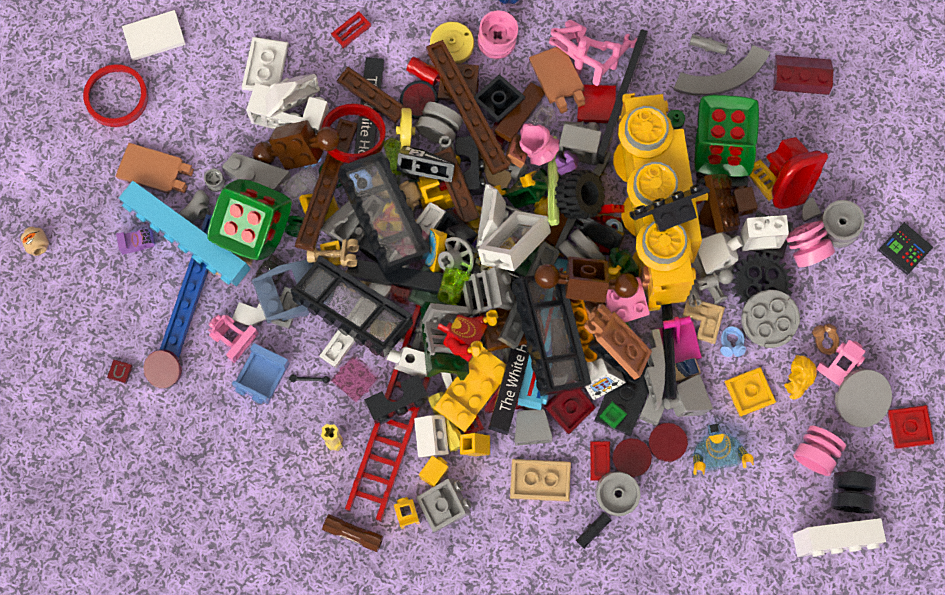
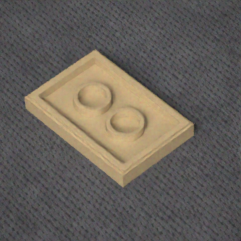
M512 459L510 499L569 502L571 462Z

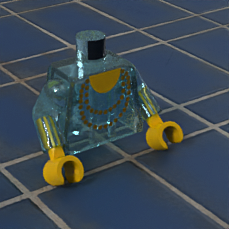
M719 424L707 426L709 436L703 437L701 442L697 443L692 455L694 475H696L697 470H701L704 475L705 471L739 466L741 461L743 468H747L746 462H751L754 465L753 456L748 454L745 447L735 437H731L730 433L721 434Z

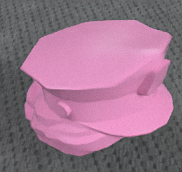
M525 123L522 125L519 144L521 149L528 154L530 163L541 166L552 161L559 151V139H555L550 135L548 128L540 124L535 126L531 123Z

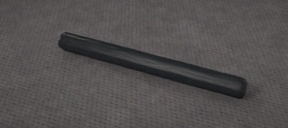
M672 304L662 305L663 325V321L673 319ZM663 327L666 399L675 400L677 398L674 331L673 327L667 329Z

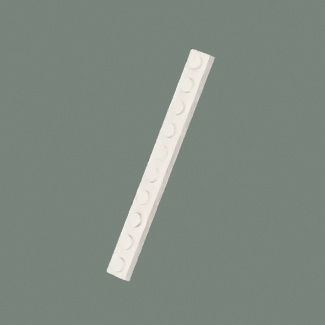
M431 202L416 221L421 226L424 240L429 239L430 229H436L446 214V211ZM409 237L401 241L389 258L390 262L416 253ZM410 264L405 265V266H403V267H404V268H408V267L410 266ZM371 283L369 287L387 298L395 286ZM361 297L347 319L360 327L377 306L369 299ZM338 330L319 357L337 368L355 341L351 336H345Z

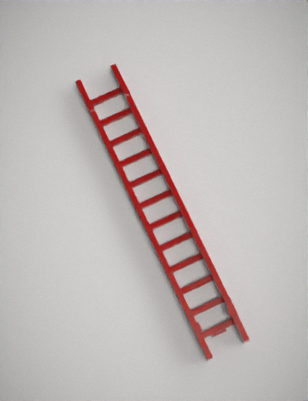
M416 304L412 316L413 325L407 331L401 349L403 347L411 348L410 342L413 333H415L422 306ZM396 369L393 370L385 393V398L391 402H396L391 399L394 387L401 388V382L397 381L400 371ZM427 376L424 378L423 386L426 392L431 380V377ZM421 407L408 409V411L413 412L408 425L394 420L386 422V424L406 430L402 443L378 436L381 424H374L345 507L346 511L351 512L355 498L359 496L381 504L376 520L382 522L415 427L414 418H418ZM375 441L400 448L396 462L371 454ZM369 459L393 466L390 479L387 480L366 473L365 470ZM363 477L387 485L383 499L358 491Z

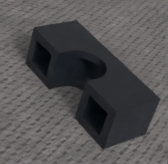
M472 136L455 138L456 155L461 158V162H471L470 168L462 172L471 196L483 195L486 180L482 170H485V161L481 158V153Z
M419 375L400 383L404 393L402 398L396 402L387 400L382 391L364 399L375 424H384L390 421V417L394 415H404L408 412V409L414 406L419 408L426 404L429 398Z

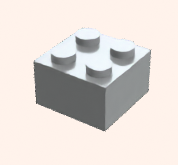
M573 123L569 125L564 124L559 144L560 158L566 159L564 152L568 150L572 154H576L579 162L594 165L599 150L601 132L592 127L586 129Z

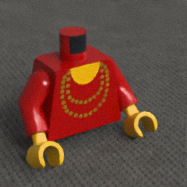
M490 310L486 313V317L484 315L478 317L457 315L453 323L442 318L437 329L447 334L443 344L454 355H459L469 362L472 355L477 357L480 351H483V344L480 340L487 328L486 323L490 326L496 325L498 314L496 310Z

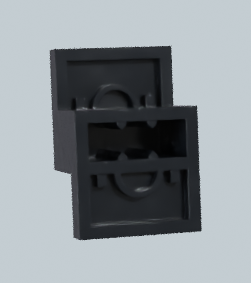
M452 210L447 211L436 230L446 233L447 239L459 237L466 241L472 249L475 259L478 250L471 244L478 234ZM450 241L449 244L454 248L456 241ZM462 243L459 250L460 253L467 250ZM467 254L466 256L462 257L463 260H465V261H467V262L470 263V255H469V254ZM460 265L462 274H464L468 267ZM456 269L451 270L452 273L458 275Z

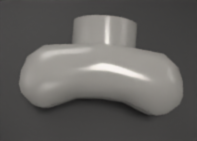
M198 190L195 192L190 203L179 214L191 223L197 218L199 220L205 219L206 214H209V208L207 207L209 197L203 190Z

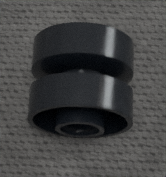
M857 471L834 473L833 488L843 492L832 494L831 508L859 514L873 513L875 498L867 494L876 491V477Z

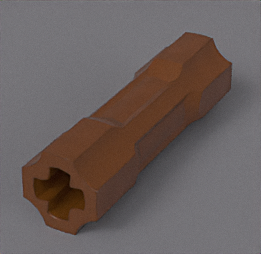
M330 514L327 515L322 527L323 531L358 543L375 552H378L384 538L380 534L362 529Z

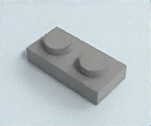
M284 287L280 297L284 311L299 306L292 300L291 288ZM294 318L285 321L276 319L271 322L272 324L290 329Z

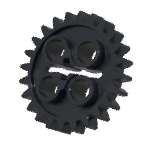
M756 252L754 259L751 255L747 256V261L742 259L740 261L742 266H735L738 272H733V276L736 279H733L731 282L735 284L731 290L737 291L733 297H740L738 304L746 303L751 297L748 294V288L750 287L754 288L756 293L760 292L762 288V291L771 289L791 295L793 292L788 290V288L794 286V284L789 283L793 276H787V273L791 270L784 269L786 262L779 264L780 257L773 260V254L767 258L765 252L762 253L761 257ZM761 267H764L763 278H762V269H761ZM749 269L756 270V278L749 275ZM769 270L776 273V279H771L768 276ZM761 279L763 283H766L763 287L758 283Z

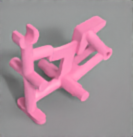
M568 20L565 22V28L551 29L553 37H550L549 43L556 45L575 60L574 68L578 75L581 74L584 63L595 68L593 84L598 86L601 83L602 76L608 69L616 70L619 58L629 47H635L637 38L631 41L629 40L630 34H626L622 45L610 41H596L585 36L586 27ZM576 39L577 43H579L578 46L570 40ZM590 46L602 51L607 50V48L613 50L611 57L604 64L587 56Z

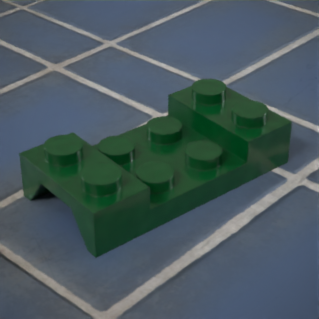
M425 301L420 309L421 322L430 303L436 304L435 302ZM422 324L427 377H432L441 372L457 374L459 379L464 381L469 374L468 361L452 353L435 352V355H430V352L427 350L428 342L425 340L427 337L426 333H424L425 326Z

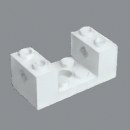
M255 83L246 109L252 124L275 129L276 127L308 120L317 135L318 131L322 128L324 118L330 112L328 102L325 99L309 97L303 117L297 113L288 114L282 112L269 118L265 96L270 92L269 88L271 85Z

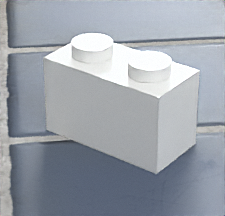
M430 415L414 418L418 457H435L449 454L445 417L443 415Z

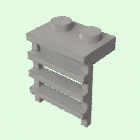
M492 267L490 270H483L481 273H474L471 276L461 277V279L456 280V283L458 285L462 284L466 307H468L469 312L467 317L496 308L512 309L515 297L511 291V277L507 270ZM481 277L483 278V284L488 306L484 307L479 278ZM469 281L473 283L477 310H474Z
M430 303L422 319V324L425 326L424 333L427 336L425 340L428 342L427 350L430 352V355H435V352L452 353L448 347L443 345L446 337L444 335L447 334L437 329L442 318L453 323L457 315L467 317L469 313L468 307Z

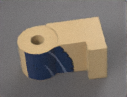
M696 358L675 363L676 383L701 374Z

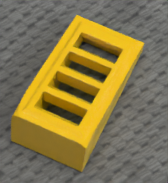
M760 159L755 162L749 177L767 200L770 201L773 199L772 187L777 177ZM760 167L762 168V170H761L760 172H758L757 174H754V173H753L754 171H756V170L759 169ZM766 174L765 177H763L762 179H759V177H761L762 175ZM771 180L770 183H768L767 185H764V183H766L767 181Z

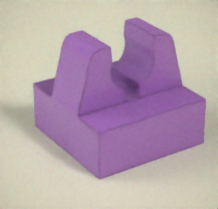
M568 150L564 152L566 159H561L559 155L555 159L558 167L557 171L561 176L578 167L579 158Z

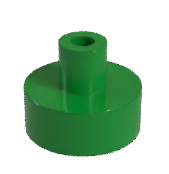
M675 109L668 113L667 117L670 118L673 129H679L684 125L685 115L682 111Z

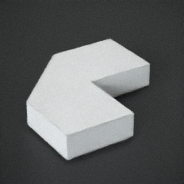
M239 302L232 318L235 322L248 327L250 325L255 326L257 323L266 320L260 302L257 308Z

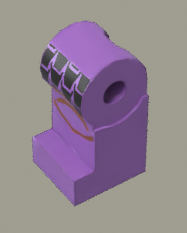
M142 229L125 234L124 232L116 233L118 247L122 255L155 246L151 229Z

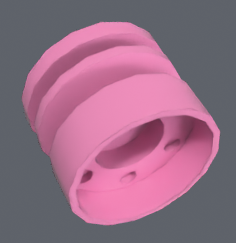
M497 10L486 14L480 22L477 40L481 52L493 59H501L510 55L515 48L517 39V21L505 11Z
M823 221L803 224L795 228L787 236L786 241L791 242L789 248H799L793 254L798 267L815 264L835 253L830 239L821 240L827 234L826 229H822L824 227Z
M810 426L807 430L808 434H805L803 437L807 444L800 443L793 456L799 463L812 471L824 476H830L837 464L833 458L841 457V452L845 450L846 444L833 433L817 426Z

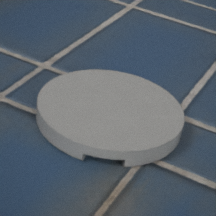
M763 290L751 296L745 303L741 314V324L746 336L752 342L762 347L775 348L786 344L792 339L800 324V313L794 300L787 294L777 290Z
M858 369L844 377V381L835 395L838 414L847 423L856 427H869L878 423L887 414L892 401V391L889 382L882 374L871 369Z

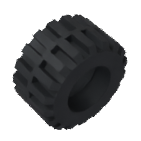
M591 170L566 172L561 176V179H558V186L555 187L557 207H560L559 211L561 214L564 213L566 218L572 220L592 218L601 212V207L604 206L605 190L597 174H594Z

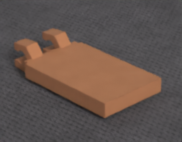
M555 47L529 57V62L549 103L555 102L561 114L568 111L564 98L573 96L578 107L585 105V98L582 93L584 85L569 56L564 51Z
M128 143L116 173V178L130 183L134 181L140 186L167 194L172 190L186 193L188 186L185 182L176 180L178 173L192 177L194 169L192 165L182 163L183 160L179 157Z
M600 304L598 309L594 307L590 313L593 318L591 321L587 320L584 327L589 333L595 334L596 340L634 380L639 378L652 351L614 311L611 312L604 304Z

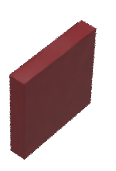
M570 379L566 384L574 383L575 381ZM581 389L556 393L544 405V408L567 434H570L596 408Z

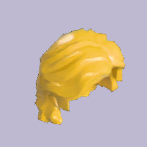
M804 355L795 356L791 364V373L788 375L789 380L792 382L784 384L787 392L791 394L789 397L794 400L802 397L805 390L814 383L817 374L815 363Z

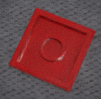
M927 405L888 410L894 449L934 444Z

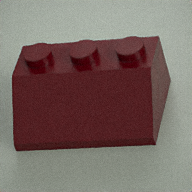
M775 55L773 90L829 95L833 87L834 71L831 59Z

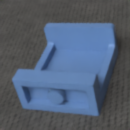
M253 343L250 348L251 354L237 380H233L232 385L235 388L234 391L240 395L245 396V394L252 396L253 401L259 404L263 402L268 404L290 363L288 359Z

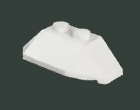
M309 74L296 76L291 79L285 78L282 82H275L269 88L270 92L265 96L267 115L270 118L308 102L309 97H313L320 90L317 76Z
M490 184L485 185L476 243L477 250L508 219L509 211L505 210V200L499 191Z

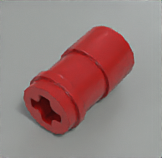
M412 57L406 68L409 74L415 75L433 86L440 82V76L433 65L425 63L418 57Z

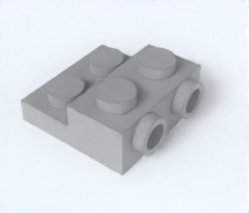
M448 478L416 497L433 532H437L471 514V503L467 498L463 497L461 493L463 490L462 485L458 480L455 481L454 478Z

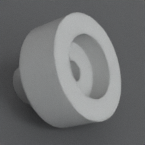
M510 163L508 170L512 171L511 178L517 181L522 175L526 174L528 166L524 164L519 168L515 164Z

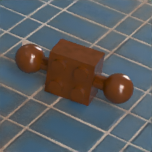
M308 120L276 127L268 140L269 142H260L255 145L252 156L253 159L267 164L273 163L278 156L285 170L317 164L324 151H333L338 147L340 135L332 127H324L316 135Z
M569 256L566 273L559 272L552 264H543L535 271V281L538 286L543 289H551L558 283L565 284L566 298L572 300L605 303L608 289L614 290L621 298H631L637 293L639 286L636 277L629 273L620 274L615 279L609 278L608 261Z

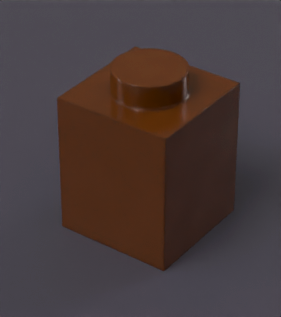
M740 186L733 190L732 196L736 200V214L740 217L756 213L758 206L752 186L747 188L746 186Z

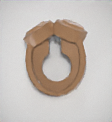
M832 324L818 325L812 331V334L815 336L816 347L821 353L826 355L835 353L839 347V337L836 333L837 328ZM825 331L833 341V345L829 349L824 348L822 345Z

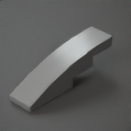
M659 329L651 330L649 336L652 353L648 359L649 367H647L644 375L655 411L660 408L665 385V358Z

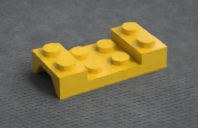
M484 347L483 351H480L479 356L474 357L472 355L469 360V374L465 380H460L456 376L433 406L436 411L464 432L501 384L506 366L505 363L491 352H488Z

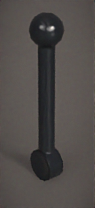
M293 374L289 377V380L293 383L296 381H319L327 384L330 378L328 376L323 378L297 377Z

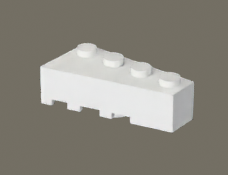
M881 518L807 527L793 533L797 557L809 555L817 557L829 552L831 554L843 553V550L848 549L849 552L860 551L862 547L872 550L880 548L879 544L886 542Z

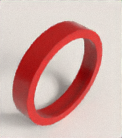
M114 64L102 67L90 76L84 87L83 99L88 112L98 123L108 127H122L131 124L142 115L148 102V90L138 72L128 66ZM112 72L131 74L137 79L141 88V97L136 108L128 115L120 118H106L94 111L89 100L90 91L96 81Z
M345 104L336 107L324 118L322 128L330 127L335 120L343 116H363L371 120L377 126L380 133V140L372 149L358 154L345 153L337 149L327 151L333 158L341 162L350 163L380 153L385 143V124L382 117L372 108L361 104Z

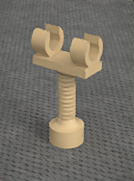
M344 239L341 250L318 251L316 247L314 252L307 250L308 263H315L319 255L323 258L339 257L342 268L346 266L355 267L357 265L356 255L348 254V251L355 253L359 250L358 240L349 239L347 241Z

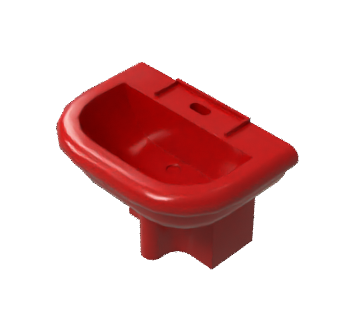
M797 137L782 140L778 149L766 156L767 160L771 163L769 166L770 171L777 177L772 187L774 207L787 209L805 204L828 159L826 152L822 153L818 150L809 152Z

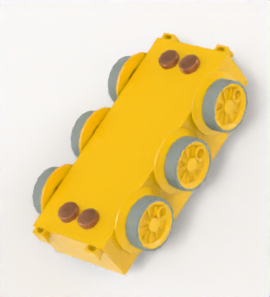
M635 93L623 94L622 113L619 116V126L617 128L620 144L613 154V166L616 174L623 181L627 182L629 197L626 198L623 204L625 205V213H621V219L624 227L632 235L636 236L637 251L632 258L639 268V277L645 291L649 311L660 310L661 305L685 302L687 296L690 295V290H692V285H694V280H696L695 268H691V263H694L702 242L696 202L708 201V193L692 199L697 218L661 232L657 230L652 214L638 220L630 217L629 212L634 211L635 207L640 205L648 206L653 204L652 202L656 199L671 197V194L674 192L690 190L693 183L684 129L673 130L671 120L666 114L668 112V102L664 100L663 94L635 97Z

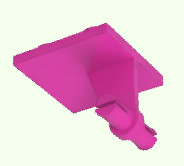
M677 316L672 320L663 321L664 329L673 327L675 363L696 358V360L702 358L694 324L690 316L682 318ZM661 327V328H656V329H659V331H660V335H661V339H662V343H663V327Z

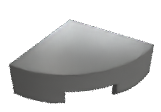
M813 197L809 198L802 208L801 217L803 222L821 214Z

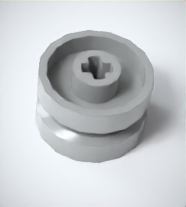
M435 102L426 103L422 111L423 116L418 119L415 129L422 136L439 144V139L442 136H449L451 143H453L456 137L455 132L460 129L463 123L462 117L454 110Z
M838 200L829 204L819 220L823 221L824 227L822 229L827 231L822 240L830 239L833 247L836 248L847 247L853 244L862 232L865 224L864 214L860 207L847 200Z
M578 228L571 234V239L577 246L574 247L567 240H564L558 246L567 258L571 256L606 260L599 251V247Z
M613 471L603 475L597 482L595 489L596 500L600 507L608 514L614 516H624L634 511L641 497L640 487L636 480L621 471ZM617 490H620L622 494L619 498L614 495Z

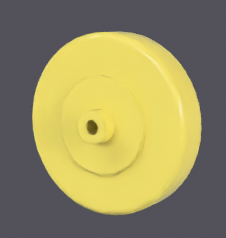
M443 23L433 31L430 37V45L443 40L457 64L464 63L473 53V34L462 23Z
M411 108L401 109L400 126H396L400 150L403 146L410 147L411 137L415 135V127H412Z

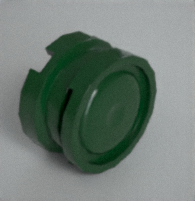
M289 216L285 233L297 238L304 217Z

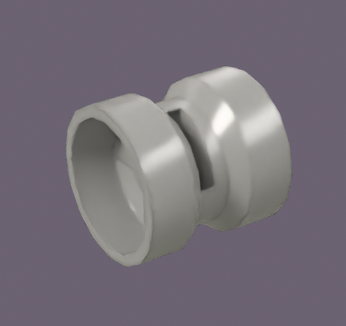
M209 169L205 173L204 181L209 190L219 192L224 188L225 179L219 170Z

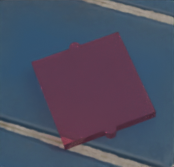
M352 357L344 367H340V371L331 381L353 401L357 402L365 393L369 392L368 389L375 383L377 378Z

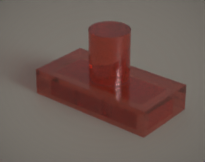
M392 285L389 291L391 300L409 306L410 301L408 300L411 295L409 289Z

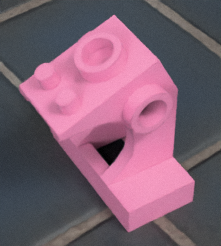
M218 314L208 324L210 326L208 329L210 332L209 336L216 342L220 340L231 348L226 355L228 359L235 363L259 333L252 325L243 332L233 325L235 321L231 317ZM229 329L238 334L232 343L223 337Z
M849 340L846 344L842 342L836 350L839 354L830 367L821 361L816 370L840 386L844 381V377L852 371L855 365L859 367L865 359L863 356L865 350L856 341L852 342ZM843 355L852 361L846 371L837 365Z

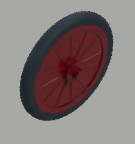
M426 81L409 83L403 89L400 96V103L406 108H411L413 119H419L423 116L422 111L426 103H438L439 101L436 89Z

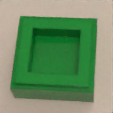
M612 401L599 417L611 428L615 429L627 416V413Z

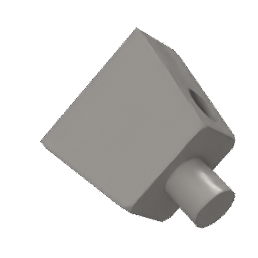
M696 375L676 385L677 398L675 400H667L666 398L663 400L664 407L667 410L673 408L677 417L702 416L713 409L700 375Z
M524 407L525 411L517 412L515 446L552 443V434L544 409L536 410Z

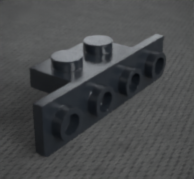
M696 184L685 192L677 191L672 193L669 198L656 199L652 202L653 204L648 206H637L634 208V211L629 212V215L632 219L638 220L652 214L657 230L661 232L697 218L692 199L709 193L710 190L704 185Z

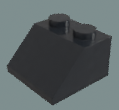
M500 74L474 96L484 117L497 123L526 99L521 92Z

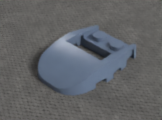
M307 260L279 265L252 280L267 324L276 319L285 321L309 315L310 312L303 305L284 311L272 276L292 270L296 283H298L315 263H308ZM322 270L306 288L305 292L317 299L333 281L332 277ZM335 289L323 302L325 305L332 301Z

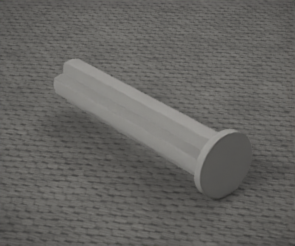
M697 253L695 261L692 263L701 278L710 276L706 274L699 253ZM720 286L707 288L715 300V305L728 299V296L724 295Z

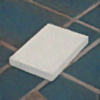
M175 10L122 26L133 61L186 45Z
M252 37L242 90L253 91L255 83L273 85L275 82H281L289 47L288 42Z

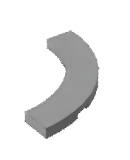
M753 45L748 55L737 66L717 75L694 76L681 72L673 90L695 96L717 95L729 92L745 84L758 73L770 52Z

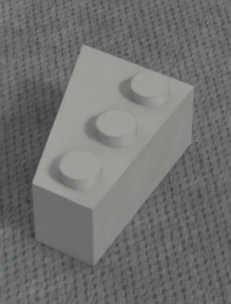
M233 153L222 166L225 174L233 180H250L278 192H281L292 179L290 172L237 153Z
M375 195L362 199V204L369 214L373 225L386 204ZM350 201L328 218L321 229L333 240H338L341 246L344 239L347 241L349 239H356L359 244L365 235Z

